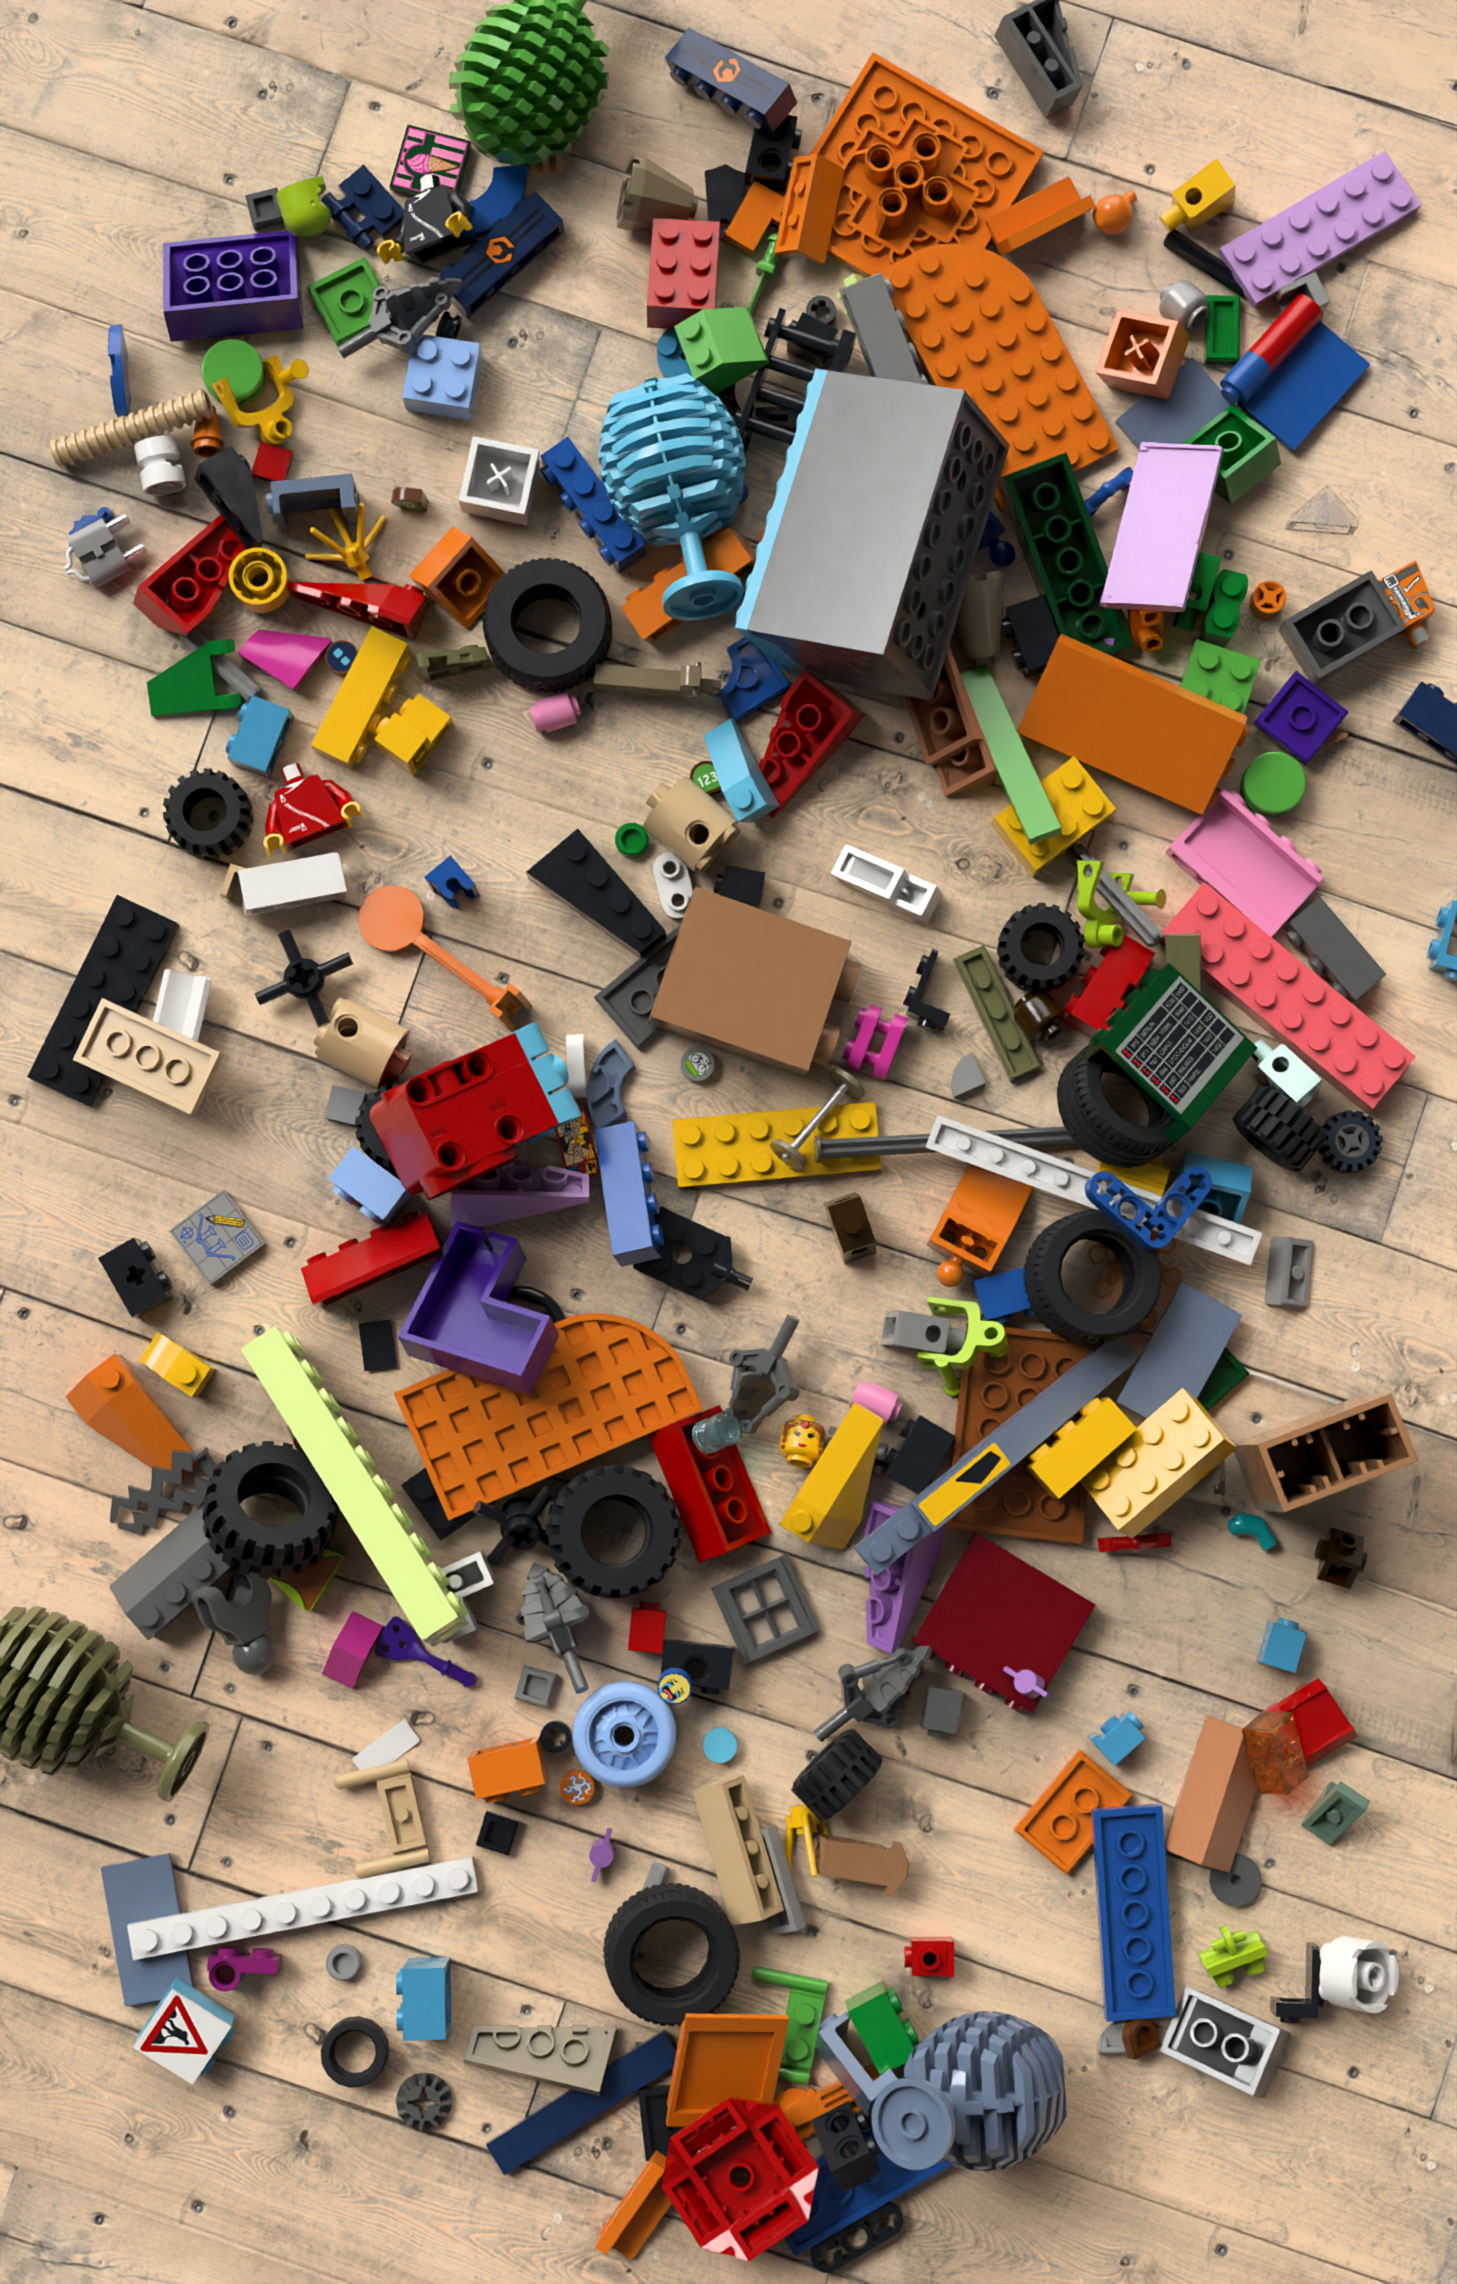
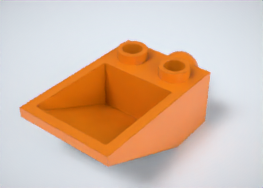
M969 1163L927 1243L928 1247L950 1258V1260L942 1262L937 1268V1279L942 1285L946 1287L959 1285L964 1277L962 1265L985 1277L989 1275L1034 1188L1033 1186ZM945 1233H952L955 1236L953 1244L943 1239ZM979 1248L985 1252L983 1260L973 1255L975 1249Z

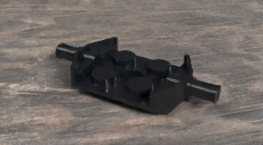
M663 1206L659 1208V1213L655 1214L656 1225H660L664 1237V1245L659 1246L661 1258L633 1264L634 1270L700 1300L708 1297L724 1283H732L748 1291L750 1285L738 1279L751 1284L753 1277L751 1278L738 1272L732 1267L731 1237L722 1235ZM681 1244L689 1246L692 1250V1258L685 1264L677 1263L672 1256L673 1249Z

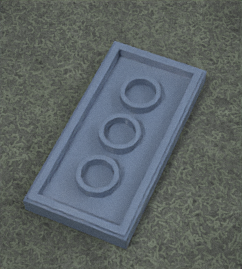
M1180 1282L1115 1402L1147 1419L1182 1388L1197 1399L1239 1323L1242 1314L1188 1284Z
M171 1853L102 1866L101 1873L125 2006L161 2000L176 1977L195 1988L188 1950L133 1960L127 1928L129 1923L182 1913Z

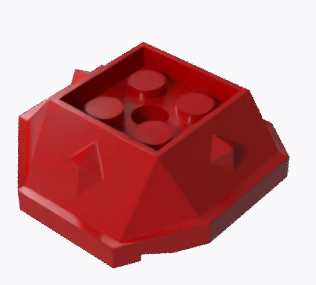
M729 2096L670 2137L662 2188L700 2248L734 2256L749 2262L809 2221L819 2164L780 2104ZM737 2166L745 2167L750 2172L751 2179L746 2183L736 2182L732 2177V2169Z

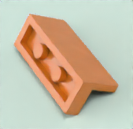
M818 153L794 157L774 250L775 254L782 258L802 255L816 264L825 263L844 175L842 167Z
M1066 177L986 218L985 224L1000 255L1003 256L1094 209L1096 205L1091 195L1080 199L1071 178Z
M655 2151L599 2232L595 2248L603 2254L607 2255L610 2249L614 2248L628 2259H634L672 2204L662 2188L667 2157L659 2151Z

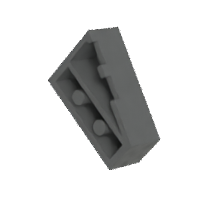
M1035 0L1003 16L994 36L1045 118L1073 105L1083 86L1074 49L1070 47L1066 31L1068 25L1066 18H1063L1059 4L1060 0Z

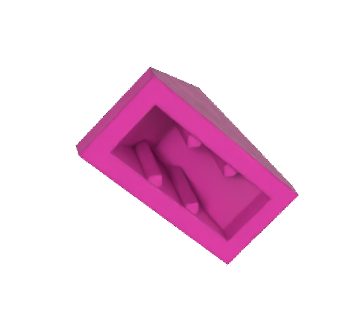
M352 1611L332 1646L322 1674L354 1689L384 1626Z

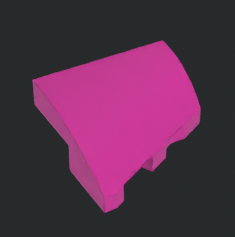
M259 629L244 643L238 654L241 659L295 692L313 666L317 667L327 648L333 642L325 637Z

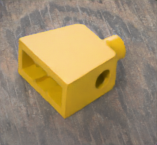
M1216 158L1172 192V207L1159 215V219L1169 233L1183 223L1189 231H1193L1234 204L1236 185Z

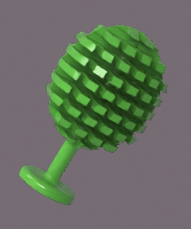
M513 0L509 4L492 6L485 11L487 17L479 20L474 28L475 33L468 38L464 45L465 52L461 53L454 63L457 72H450L449 89H457L454 95L457 98V104H451L449 113L456 120L465 121L463 127L468 134L465 135L466 138L484 156L499 163L510 165L536 164L546 161L547 157L551 155H565L573 149L571 142L580 139L584 132L583 126L591 121L594 115L593 108L600 105L603 99L602 89H608L609 72H602L605 65L600 61V57H608L610 48L602 40L594 41L595 33L590 27L594 26V24L582 11L587 0Z

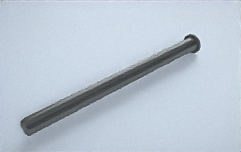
M1064 1126L985 1131L1026 1147L1077 1145ZM930 1134L821 1140L819 1136L814 1137L816 1163H820L821 1159L934 1153L937 1151L926 1148Z

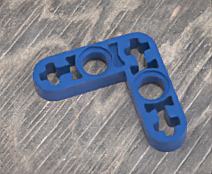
M1201 1167L1187 1169L1178 1176L1153 1209L1110 1172L1102 1171L1091 1176L1085 1183L1084 1191L1086 1197L1093 1205L1142 1248L1148 1251H1155L1165 1247L1209 1193L1212 1187V1179L1210 1174ZM1197 1177L1199 1179L1197 1183L1199 1188L1191 1191L1187 1196L1184 1195L1182 1192L1186 1191L1192 1183L1190 1179ZM1104 1181L1107 1184L1105 1188L1107 1193L1099 1195L1097 1192L1099 1189L1098 1184ZM1120 1194L1121 1198L1117 1199L1111 1206L1109 1202L1114 1200L1112 1197ZM1169 1200H1176L1181 1205L1182 1214L1179 1218H1174L1167 1212L1166 1206ZM1123 1202H1128L1135 1207L1136 1216L1134 1220H1126L1121 1215L1120 1207ZM1146 1217L1147 1220L1142 1223L1144 1226L1137 1229L1135 1225L1139 1224ZM1156 1227L1159 1230L1157 1234L1159 1239L1151 1241L1149 1238L1151 1236L1150 1230Z

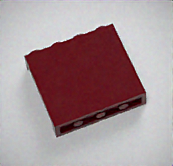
M974 1532L967 1543V1548L927 1616L911 1639L917 1643L916 1647L930 1646L932 1651L929 1659L932 1660L936 1654L946 1660L947 1663L944 1668L961 1678L965 1673L977 1679L974 1686L991 1696L994 1691L1007 1697L1004 1704L1020 1714L1023 1713L1024 1709L1033 1713L1042 1695L1040 1694L1038 1697L1031 1699L1018 1692L1014 1686L1015 1678L1003 1671L1004 1667L1007 1666L1016 1673L1027 1669L1036 1673L1044 1679L1043 1690L1046 1691L1096 1604Z

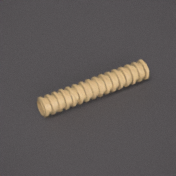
M199 389L196 395L191 392L187 394V398L179 396L177 401L170 399L166 405L161 402L157 408L150 406L148 411L144 409L139 410L137 415L132 412L128 418L123 415L119 417V421L111 419L108 425L103 422L99 424V428L94 425L90 427V431L82 429L80 434L73 432L69 438L65 435L61 437L60 441L53 439L50 444L51 453L55 463L64 469L68 463L73 466L77 463V460L84 462L87 457L90 459L95 458L97 453L102 456L106 454V450L114 452L116 447L123 449L125 444L134 445L135 440L139 442L144 440L145 437H154V434L161 436L165 430L170 433L174 430V427L178 429L183 428L185 423L190 426L194 420L198 423L202 422L203 417L211 419L213 417V407L208 394L203 389Z

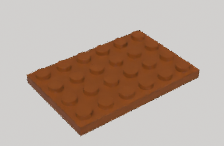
M966 1323L965 1340L968 1332V1323ZM1003 1327L1007 1335V1352L1001 1357L994 1358L988 1355L987 1352L978 1351L973 1365L967 1369H961L954 1432L956 1437L953 1442L951 1467L959 1462V1458L1101 1343L1082 1344L1068 1341L1052 1332ZM1077 1412L1068 1421L1076 1422L1082 1415ZM1053 1433L1041 1444L1046 1443L1049 1446L1056 1439ZM1026 1455L967 1506L946 1522L945 1528L1082 1544L1088 1491L1079 1481L1060 1499L1052 1498L1025 1468L1031 1462L1027 1458L1028 1455Z

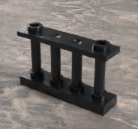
M779 308L776 319L770 317L764 337L769 338L765 348L769 364L757 370L743 411L737 409L734 417L742 442L748 430L790 445L793 443L796 432L752 418L757 400L797 413H802L804 400L762 387L768 369L807 382L813 379L814 369L773 356L779 338L828 354V358L832 359L829 371L845 373L855 346L856 333L843 329L840 340L834 338L833 341L785 326L786 310Z

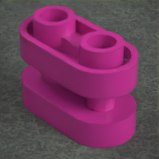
M870 1004L867 1010L864 1008L860 1009L854 1027L860 1030L855 1041L848 1040L842 1058L848 1060L847 1068L858 1072L862 1062L873 1066L874 1070L871 1077L884 1081L908 1018L895 1013L892 1023L879 1018L883 1008ZM874 1031L887 1035L880 1054L867 1050Z

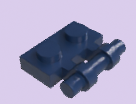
M364 164L338 185L340 191L345 195L342 200H337L331 192L325 194L321 199V202L330 209L331 218L334 221H339L347 230L346 235L353 243H358L364 250H368L374 244V241L368 235L372 230L375 229L383 239L401 224L404 215V209ZM356 208L364 219L356 222L349 212Z

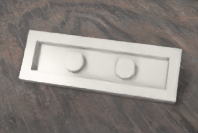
M337 852L242 869L238 872L245 916L345 898L347 893L340 856Z
M165 969L153 1022L198 1042L212 978L192 976L171 969Z

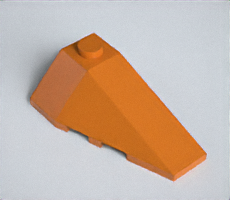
M111 1355L89 1372L65 1396L88 1426L150 1468L157 1466L171 1470L173 1450L195 1452L122 1355ZM197 1460L193 1461L194 1471L200 1466ZM183 1469L182 1479L191 1472Z

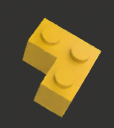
M418 693L414 699L409 698L405 701L398 714L394 713L390 719L385 717L379 723L375 730L377 736L374 740L381 754L414 777L454 723L450 715Z

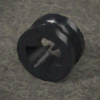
M445 311L439 321L436 336L457 339L462 324V317L459 315L455 318L451 317V313Z
M551 1721L543 1727L540 1733L541 1745L551 1753L562 1752L571 1742V1730L562 1721ZM558 1727L559 1733L565 1734V1742L560 1740V1746H553L552 1740L546 1739V1732H552L550 1728Z

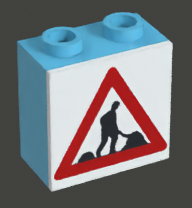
M176 1977L139 2032L133 2048L193 2085L200 2074L206 2076L216 2060L213 2054L218 2046L225 2047L233 2036L235 2028L232 2027L235 2014Z

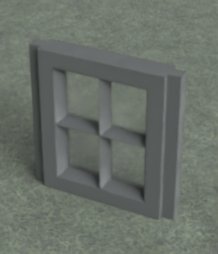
M786 1554L711 1588L744 1664L820 1630Z

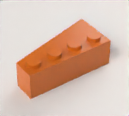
M722 527L708 536V543L702 547L708 571L730 572L740 580L743 577L742 575L750 570L753 571L756 554L741 534L730 527L726 530ZM683 555L680 557V564L673 569L665 568L653 577L654 583L646 589L638 588L626 597L627 603L621 606V609L642 640L650 644L685 621L669 617L664 612L662 597L665 590L678 579L687 576Z

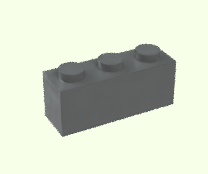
M1321 897L1316 899L1284 927L1288 932L1285 936L1289 943L1297 950L1301 948L1310 958L1307 962L1312 970L1319 976L1323 974L1332 984L1330 986L1351 1003L1387 975Z

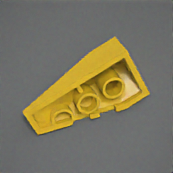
M857 1402L853 1403L787 1508L779 1523L780 1526L808 1543L838 1549L845 1548L862 1520L873 1465L884 1424L883 1418Z

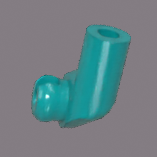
M1241 1512L1235 1514L1234 1518L1228 1521L1227 1527L1232 1535L1239 1536L1242 1533L1254 1535L1263 1551L1278 1543L1264 1519L1258 1515Z

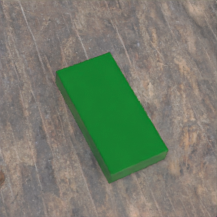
M1207 295L1209 314L1205 319L1204 364H1237L1239 361L1240 296Z

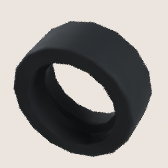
M361 2016L347 2017L336 2023L325 2036L321 2047V2062L327 2075L337 2084L349 2088L363 2087L374 2081L384 2069L389 2055L388 2039L383 2029L373 2020ZM359 2031L365 2033L372 2039L375 2045L376 2055L374 2061L369 2068L362 2072L352 2073L345 2071L335 2059L334 2049L336 2042L347 2032Z

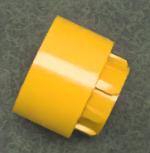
M250 548L241 552L233 560L229 569V583L238 601L248 610L257 613L274 611L282 606L289 596L287 586L288 582H291L290 575L282 559L273 551L266 548ZM259 574L268 576V581L263 586L256 587L252 585V580L255 576Z

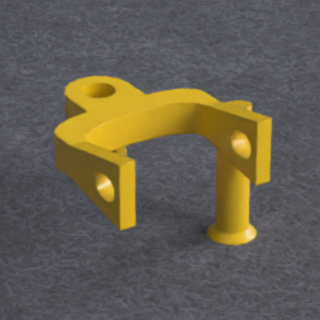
M274 355L263 362L266 371L279 391L278 399L270 407L253 413L240 411L227 377L213 383L212 387L236 427L249 428L255 426L263 443L278 446L286 441L287 437L291 435L293 428L289 419L282 415L294 402V396L288 384L295 379L307 377L309 368L305 361L296 359L289 368L283 371L278 356Z

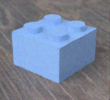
M422 334L416 341L418 344L416 351L410 354L402 397L406 410L472 420L483 359L480 343Z
M354 1146L351 1147L328 1178V1180L335 1184L331 1189L334 1193L351 1205L355 1200L360 1202L362 1207L359 1211L378 1225L382 1220L391 1224L413 1195V1193L405 1190L399 1179Z

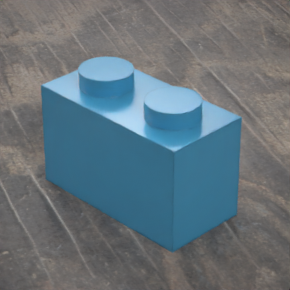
M251 696L249 704L244 703L239 712L238 722L241 724L236 735L232 734L226 746L227 758L231 764L270 779L294 718L290 709Z

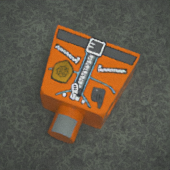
M1415 560L1379 580L1380 585L1407 627L1396 636L1404 633L1412 648L1422 645L1431 638L1422 622L1427 620L1435 611L1420 568Z

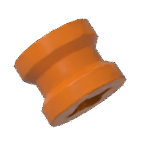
M1275 581L1260 583L1249 600L1251 612L1262 620H1270L1276 617L1287 600L1284 587Z

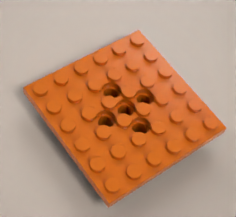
M872 52L810 155L818 153L844 169L827 255L857 273L870 277L914 252L933 245L966 244L987 249L993 238L985 224V219L1015 203L1043 157L1044 150ZM928 149L933 152V155L923 157L918 152ZM882 160L888 165L884 168H877L872 163ZM909 176L914 178L916 183L907 185L901 182L900 179H905ZM939 193L942 194L945 197V199L936 202L933 201L929 196ZM786 194L771 217V223L778 227L781 222ZM894 204L899 207V210L895 213H890L883 207Z

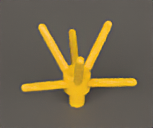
M360 503L358 505L357 542L353 543L335 508L331 507L329 513L346 547H341L325 534L312 527L310 528V533L339 554L307 553L305 558L307 560L345 561L348 568H355L360 580H365L372 576L366 563L369 559L366 550L386 522L387 517L382 515L364 540L365 505Z

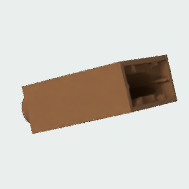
M695 887L690 896L647 1024L802 1076L809 1071L811 1062L825 1067L828 1066L838 1040L840 1028L826 1024L825 1020L833 998L847 1003L850 1001L862 964L846 959L852 943L850 940Z
M1392 1393L1357 1396L1234 1444L1237 1447L1234 1451L1256 1509L1282 1513L1418 1461Z

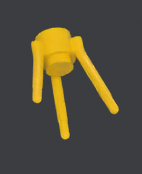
M805 1804L790 1806V1815L785 1816L787 1827L785 1856L790 1873L794 1828H796L797 1834H804L810 1874L812 1877H816L817 1867L812 1832H817L818 1825L821 1834L829 1835L825 1821H820Z

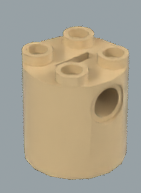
M688 776L679 780L671 789L665 783H662L646 801V804L653 810L646 818L643 828L693 872L697 870L708 871L719 858L716 854L718 849L724 844L729 846L741 832L736 827L738 824L737 819ZM706 826L709 831V838L705 843L700 844L697 838L698 832L702 827Z
M339 997L330 1013L333 1016L328 1028L322 1026L314 1040V1045L317 1046L315 1050L317 1058L377 1090L387 1082L391 1074L401 1078L412 1058V1054L404 1050L410 1030L349 998L344 1000Z

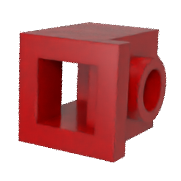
M910 1937V1946H904V1968H911L912 1976L955 1977L953 1938ZM929 1952L936 1955L935 1962L930 1965L923 1962V1956Z

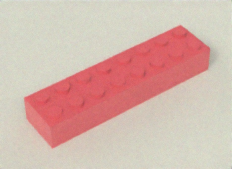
M1205 882L1162 932L1163 939L1159 943L1164 947L1165 935L1167 933H1201L1202 979L1281 1044H1284L1299 1059L1365 1113L1376 1106L1416 1057Z

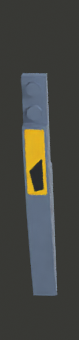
M1122 1337L1102 1342L959 1458L958 1463L853 1548L874 1575L880 1574L930 1532H935L1047 1439L1138 1359Z

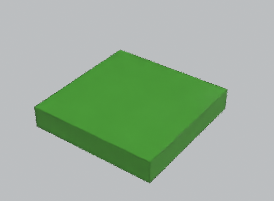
M366 257L306 286L337 347L371 327L368 319H370L374 302L373 291L380 284Z

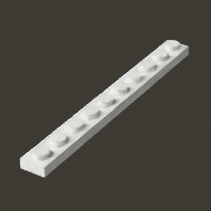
M937 1114L926 1148L1098 1210L1088 1200L1084 1191L1087 1180L1098 1172ZM1104 1181L1099 1183L1098 1194L1103 1195L1107 1193L1105 1191L1107 1184ZM1121 1181L1152 1209L1162 1198L1159 1194ZM1117 1194L1112 1197L1114 1200L1109 1202V1204L1112 1206L1117 1199L1121 1198V1195ZM1169 1200L1166 1206L1167 1212L1170 1216L1179 1218L1182 1214L1181 1205L1175 1200ZM1123 1202L1120 1207L1121 1215L1126 1216L1128 1220H1134L1136 1216L1135 1207L1128 1202ZM1196 1208L1173 1238L1251 1266L1263 1233ZM1144 1217V1219L1138 1225L1144 1226L1142 1223L1145 1222L1147 1218ZM1156 1227L1151 1229L1159 1232V1230Z
M468 1856L365 1878L336 1882L129 1923L127 1928L133 1960L475 1893L478 1892L473 1857Z

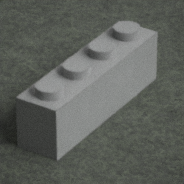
M878 273L840 288V295L853 330L856 333V338L871 377L928 385L923 374L919 375L914 362L918 361L915 347L912 342L907 343L903 330L906 329L904 317L900 310L895 311L891 298L895 295L890 280L888 278L883 279L882 273Z

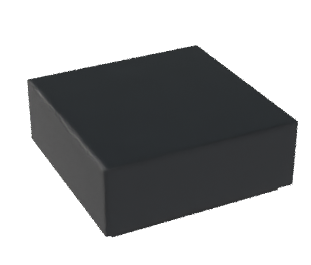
M487 1810L476 1845L509 1856L520 1821Z

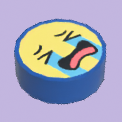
M680 1668L665 1670L660 1675L657 1684L660 1698L672 1705L685 1702L690 1697L692 1691L690 1675Z

